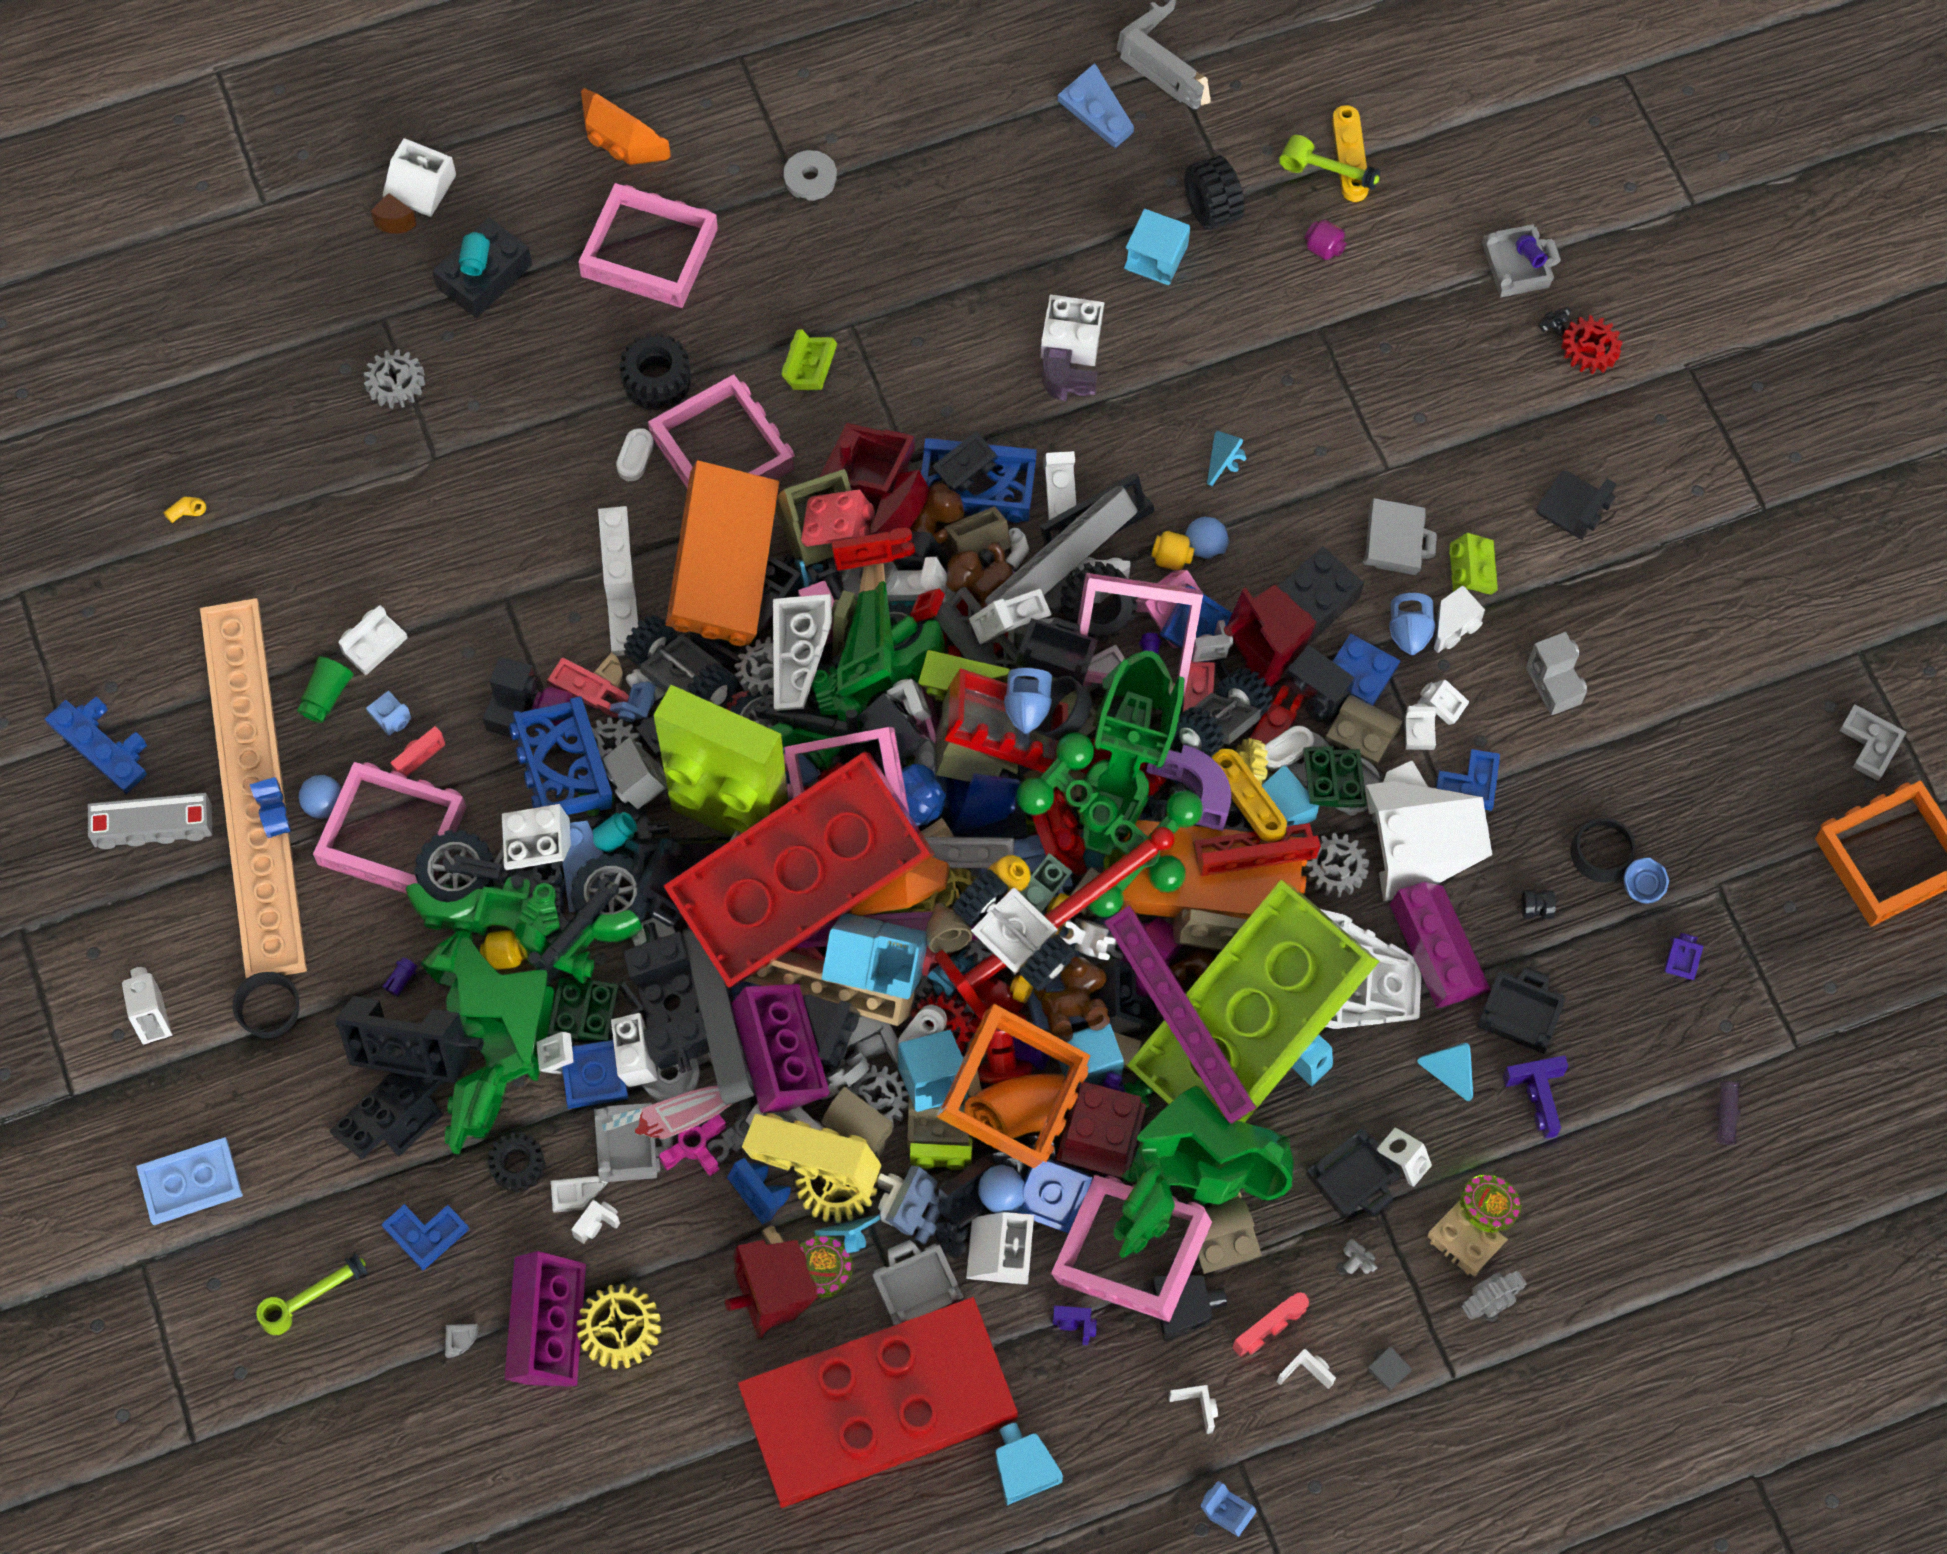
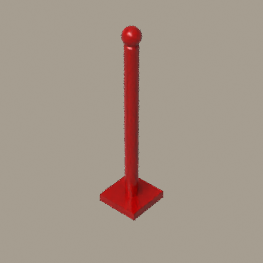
M1167 827L1155 829L1151 834V839L1145 840L1045 914L1044 917L1056 928L1060 927L1156 856L1159 851L1169 850L1175 842L1173 832ZM943 949L934 955L935 960L981 1021L988 1009L974 990L1006 967V965L993 953L962 975Z

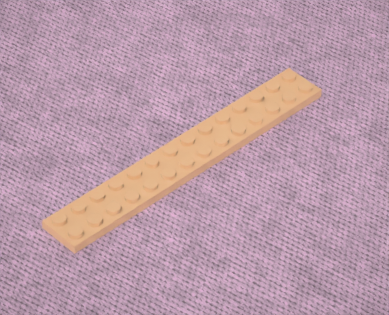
M255 598L200 608L245 976L247 979L261 972H275L283 976L307 972L289 833H283L267 838L259 816V809L261 807L257 804L249 785L276 777L280 784L283 803L285 804L259 602Z

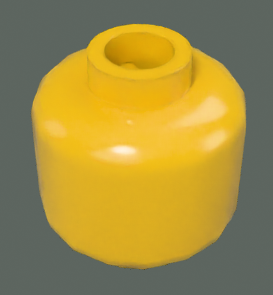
M1165 531L1161 536H1156L1151 557L1155 558V564L1159 567L1174 571L1182 570L1185 563L1191 564L1195 548L1190 547L1188 536Z
M1006 855L992 863L988 868L1009 887L1004 897L1013 887L1018 892L1023 891L1030 882V869L1027 863L1018 856Z
M511 929L490 932L486 935L484 943L480 946V954L495 970L515 968L525 958Z

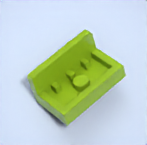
M803 329L796 330L786 362L782 368V376L793 390H822L837 342L833 337L809 338Z
M1466 533L1451 542L1449 554L1453 592L1461 586H1464L1467 590L1471 589L1489 595L1497 592L1494 540Z
M969 1137V1146L911 1143L910 1166H918L924 1169L947 1167L951 1170H963L971 1164V1137Z

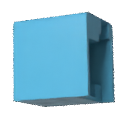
M1144 208L1126 246L1128 257L1124 269L1170 285L1188 247L1190 226Z
M849 913L838 918L830 930L821 980L866 990L874 939L885 923L880 920Z
M886 922L874 939L866 989L909 999L921 980L927 949L926 931Z
M1110 1023L1098 1031L1092 1030L1089 1027L1073 1032V1038L1067 1043L1091 1055L1086 1065L1089 1069L1084 1082L1100 1086L1103 1079H1106V1074L1109 1071H1113L1115 1074L1119 1073L1122 1076L1124 1060ZM1058 1060L1062 1073L1066 1076L1070 1066Z
M951 1029L898 1044V1070L916 1112L942 1106L963 1061L962 1054Z

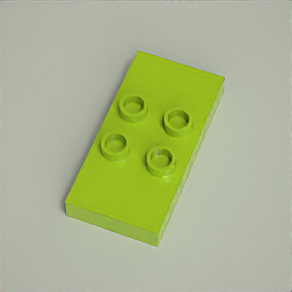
M670 685L654 713V720L672 810L724 834L733 836L735 831L739 833L745 832L789 802L781 733Z
M1280 880L1186 995L1258 1108L1380 961L1294 886ZM1164 1020L1127 1066L1168 1104L1184 1091L1193 1086H1198L1224 1116ZM1257 1108L1237 1121L1245 1123Z

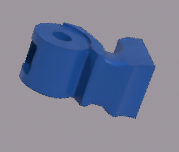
M276 777L249 784L257 804L261 807L259 809V816L267 838L291 832L286 814L287 809L283 803V794Z

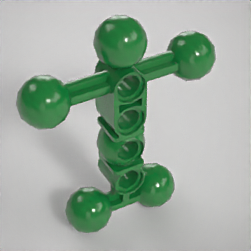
M1072 732L1064 735L1057 744V759L1040 778H1027L1017 789L1016 799L1020 808L1028 814L1039 815L1045 813L1054 802L1053 789L1057 787L1063 792L1065 802L1071 807L1078 808L1076 812L1081 814L1085 826L1093 832L1101 833L1103 836L1108 835L1111 844L1124 855L1128 854L1145 840L1151 839V834L1149 836L1145 835L1132 822L1122 819L1124 815L1122 813L1119 814L1118 806L1113 799L1106 795H1099L1097 791L1092 792V788L1087 782L1075 780L1068 773L1070 770L1085 768L1093 759V743L1082 733ZM1074 785H1080L1085 790V797L1081 802L1073 801L1070 796V790ZM1176 791L1166 802V817L1155 829L1167 827L1175 834L1180 827L1188 828L1194 826L1203 815L1202 800L1192 791ZM1097 805H1102L1107 810V818L1103 822H1097L1093 818L1092 812ZM1120 825L1126 826L1130 832V836L1125 842H1120L1115 837V830ZM1159 851L1156 856L1089 904L1088 908L1098 917L1108 918L1117 914L1123 906V891L1145 867H1149V881L1155 889L1165 893L1174 892L1185 881V866L1180 859L1173 855L1160 856Z

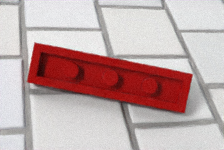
M1310 823L1287 826L1284 839L1282 838L1273 843L1260 844L1263 839L1253 831L1195 840L1193 846L1200 876L1202 877L1317 859L1321 847L1318 836H1313ZM1304 833L1305 838L1288 840L1293 834ZM1234 843H1243L1247 846L1231 849ZM1213 847L1218 851L1203 853L1202 848Z

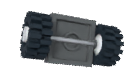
M656 615L645 617L644 622L640 620L637 623L638 627L631 629L633 633L626 638L629 642L624 643V654L640 667V672L664 692H667L670 685H673L725 709L728 708V702L732 703L734 700L732 695L737 694L738 690L735 688L739 686L737 677L686 636L681 634L677 637V634H675L676 630L673 627L665 626L666 622Z
M1240 668L1231 673L1219 683L1216 694L1210 693L1197 705L1190 707L1179 715L1176 733L1172 741L1174 743L1171 747L1172 750H1178L1181 753L1185 744L1212 757L1220 750L1224 743H1232L1260 720V717L1272 705L1270 702L1273 699L1272 694H1267L1271 688L1269 685L1264 686L1263 683L1266 681L1264 677L1259 680L1257 678L1259 673L1254 671L1251 674V669L1248 668L1244 670Z

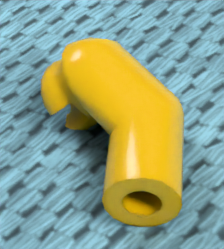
M182 497L163 513L173 523L182 515L200 516L204 514L206 504L200 498Z

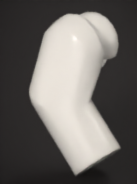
M1018 528L1009 530L1011 554L1006 559V562L1013 571L1018 568L1029 553L1026 536Z
M640 669L632 670L633 673L626 677V681L631 688L633 684L646 681L654 684L640 672ZM657 685L654 692L655 701L666 694Z

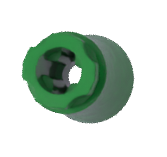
M321 656L317 657L313 673L300 699L301 704L297 712L313 722L322 724L326 715L330 714L341 692L354 676L353 672L334 660Z

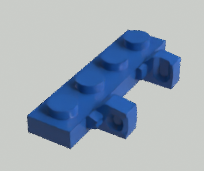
M97 697L88 702L85 707L81 704L77 709L67 700H64L45 718L46 723L121 791L127 794L147 776L146 771L136 763L140 759L138 754L147 747L145 740L135 732L124 741V744L120 741L115 744L97 728L99 725L97 720L108 709Z

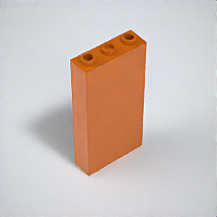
M699 460L696 461L689 476L665 626L673 627L678 632L686 633L690 631L698 633L707 639L719 638L727 640L736 646L750 645L757 634L779 488L778 480Z
M1138 820L1135 826L1145 835L1149 836L1160 822ZM1201 826L1180 827L1174 834L1175 842L1169 850L1160 851V856L1173 855L1181 860L1186 870L1183 885L1174 892H1160L1150 883L1148 877L1149 867H1145L1123 891L1124 902L1120 911L1130 906L1136 914L1175 918L1182 909H1195L1248 920L1280 880L1291 884L1300 893H1305L1306 876H1302L1301 871L1302 866L1306 867L1307 860L1201 877L1193 846L1194 841L1247 833V831L1229 829L1220 831ZM1130 833L1128 837H1123V842L1128 840ZM1290 836V838H1289L1288 840L1298 839V838H1302V837H1293V836ZM1262 840L1260 844L1273 843V842H1268V841ZM1234 843L1231 849L1247 846L1243 843ZM1213 847L1202 848L1203 853L1218 851Z

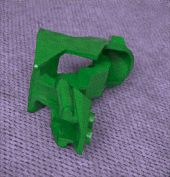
M1153 651L1135 653L1129 658L1123 659L1121 663L1102 679L1103 689L1106 693L1092 725L1096 726L1094 747L1097 750L1102 748L1112 753L1109 759H1103L1094 763L1086 773L1085 778L1083 777V780L1091 786L1092 792L1097 791L1099 795H1106L1113 799L1118 806L1119 814L1122 813L1124 815L1122 819L1130 821L1134 825H1136L1149 799V781L1144 772L1139 769L1140 765L1143 762L1157 765L1156 768H1162L1176 733L1184 694L1185 678L1178 676L1173 686L1172 678L1165 663ZM1113 696H1124L1115 717L1107 716ZM1152 706L1162 710L1160 732L1149 729ZM1083 787L1081 789L1080 802L1085 797V790L1083 789ZM1097 805L1093 809L1092 815L1097 822H1103L1107 818L1108 813L1104 806ZM1078 814L1080 815L1079 822L1081 824H1084L1082 821L1081 814ZM1084 824L1083 839L1085 841V848L1110 856L1114 845L1109 841L1108 835L1103 836L1101 833L1093 832ZM1124 825L1118 826L1115 830L1116 839L1118 840L1119 836L1128 837L1129 829Z
M458 930L453 936L438 944L421 961V966L437 984L451 988L446 997L447 1011L459 1013L465 1034L470 1037L483 1038L484 1046L480 1052L485 1057L487 1066L458 1080L454 1086V1096H449L448 1114H452L451 1126H446L445 1143L449 1144L453 1154L460 1153L467 1136L484 1139L486 1135H489L503 1104V1096L508 1082L524 1074H528L529 1078L533 1081H538L540 1071L536 1042L548 1038L554 1006L553 987H546V970L541 969L500 975L473 944L472 932L466 930Z
M1193 1086L1181 1093L1136 1138L1141 1142L1131 1168L1122 1177L1128 1182L1137 1183L1122 1206V1213L1124 1215L1119 1222L1117 1221L1114 1227V1237L1119 1241H1122L1123 1238L1125 1239L1119 1255L1125 1258L1133 1251L1138 1253L1146 1246L1149 1239L1154 1236L1159 1238L1167 1231L1170 1225L1168 1222L1175 1208L1169 1188L1171 1185L1182 1186L1202 1206L1207 1203L1223 1204L1237 1196L1241 1188H1244L1246 1193L1266 1201L1285 1195L1292 1187L1294 1160L1290 1148V1139L1286 1135H1281L1256 1125L1239 1121L1230 1124L1198 1086Z

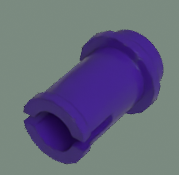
M1522 235L1516 241L1517 252L1524 255L1534 268L1544 265L1547 261V255L1538 247L1536 239L1529 235Z
M1155 633L1143 634L1142 639L1139 641L1142 652L1153 651L1159 655V646L1162 645L1159 635Z
M404 957L401 961H396L397 967L382 986L396 997H399L411 976H416L417 974L415 970L418 966Z

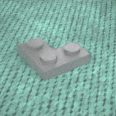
M1854 704L1839 730L1865 745L1852 768L1878 782L1906 734V731Z

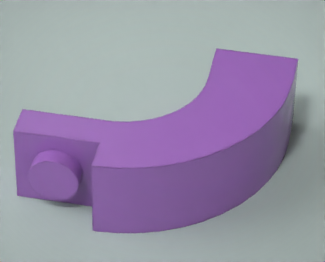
M1184 744L1181 753L1169 749L1162 768H1156L1157 765L1148 763L1146 773L1182 782L1199 796L1203 804V815L1199 822L1196 823L1197 825L1220 831L1224 830L1231 804V788L1224 771L1211 757L1196 748Z

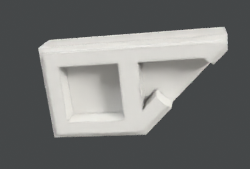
M599 1176L552 1180L553 1212L584 1210L608 1182L601 1181L602 1183H599Z

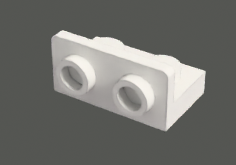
M379 605L375 610L368 611L363 616L362 621L353 629L350 628L345 631L338 644L342 654L362 673L367 675L408 637L406 632L387 616L385 609Z

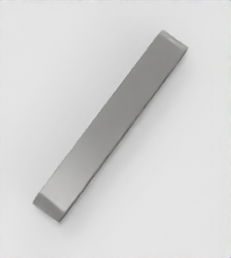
M1117 486L1105 493L992 592L985 600L987 606L994 601L1000 599L1006 601L1037 589H1041L1044 596L1137 513V508L1124 487Z

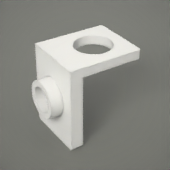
M1394 1128L1377 1148L1379 1153L1402 1166L1408 1184L1413 1187L1432 1166L1424 1143L1397 1128ZM1396 1140H1404L1407 1146L1402 1152L1394 1153L1390 1151L1391 1143Z
M1304 1349L1279 1375L1277 1380L1281 1385L1300 1364L1309 1370L1328 1389L1333 1385L1336 1377L1328 1371V1364L1320 1356L1315 1355L1313 1357Z
M1207 1385L1170 1390L1169 1402L1200 1397L1206 1434L1213 1433L1215 1427L1213 1418L1218 1417L1215 1398H1209Z

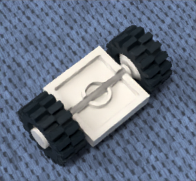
M987 870L979 878H976L966 888L965 892L961 893L960 898L956 900L953 906V910L970 926L976 925L971 932L1014 974L1022 968L1020 975L1037 991H1040L1059 976L1058 974L1072 961L1071 959L1075 956L1076 951L1058 934L1055 935L1058 932L1057 928L1014 887L1004 897L1009 887L992 870Z

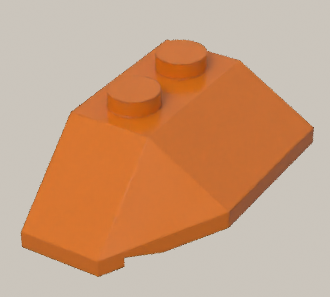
M583 88L581 96L587 138L594 146H601L609 151L616 160H623L629 165L664 161L671 157L668 140L658 136L654 130L602 96Z
M930 857L847 913L862 916L910 908L929 898L936 891L941 892L946 889L950 866L947 862Z

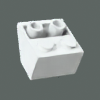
M404 138L391 159L383 198L390 193L412 210L432 217L456 177L452 157Z
M1050 294L1041 341V358L1095 366L1104 302Z
M560 804L502 814L504 868L506 870L564 861L571 846L570 818Z
M1001 1212L978 1216L973 1219L966 1279L1028 1285L1034 1215Z

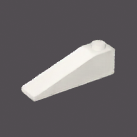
M831 594L773 599L775 711L804 709L832 624Z

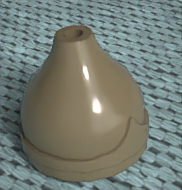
M938 903L934 905L933 914L927 922V945L935 953L942 949L946 954L955 952L965 947L971 941L972 929L958 913L946 907L944 903Z

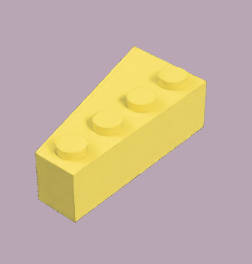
M755 1113L742 1148L752 1159L787 1171L790 1170L791 1166H794V1170L804 1175V1177L815 1180L820 1175L828 1182L833 1183L832 1186L845 1190L846 1185L855 1187L859 1190V1195L870 1198L882 1166L868 1146L867 1141L859 1136L850 1135L849 1138L843 1137L829 1128H822L820 1131L811 1128L809 1124L802 1121L786 1122L780 1116L772 1113H767L766 1116Z

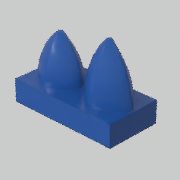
M742 1158L734 1163L727 1179L763 1225L772 1220L776 1211L787 1201L791 1186H766L763 1182L768 1175V1165L748 1163L745 1158Z

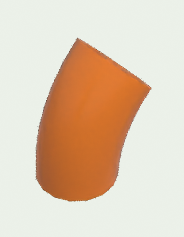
M1050 1073L1032 1074L993 1084L968 1098L965 1103V1114L1012 1139L1028 1133L1040 1132L1065 1076L1064 1074Z

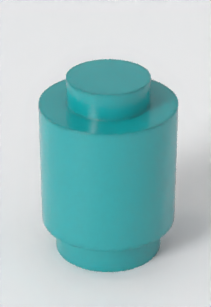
M471 232L462 239L458 263L460 270L467 275H481L482 270L486 268L490 241L483 234Z
M615 813L593 830V842L600 851L612 853L622 846L626 839L633 838L634 833L637 831V824L628 813Z

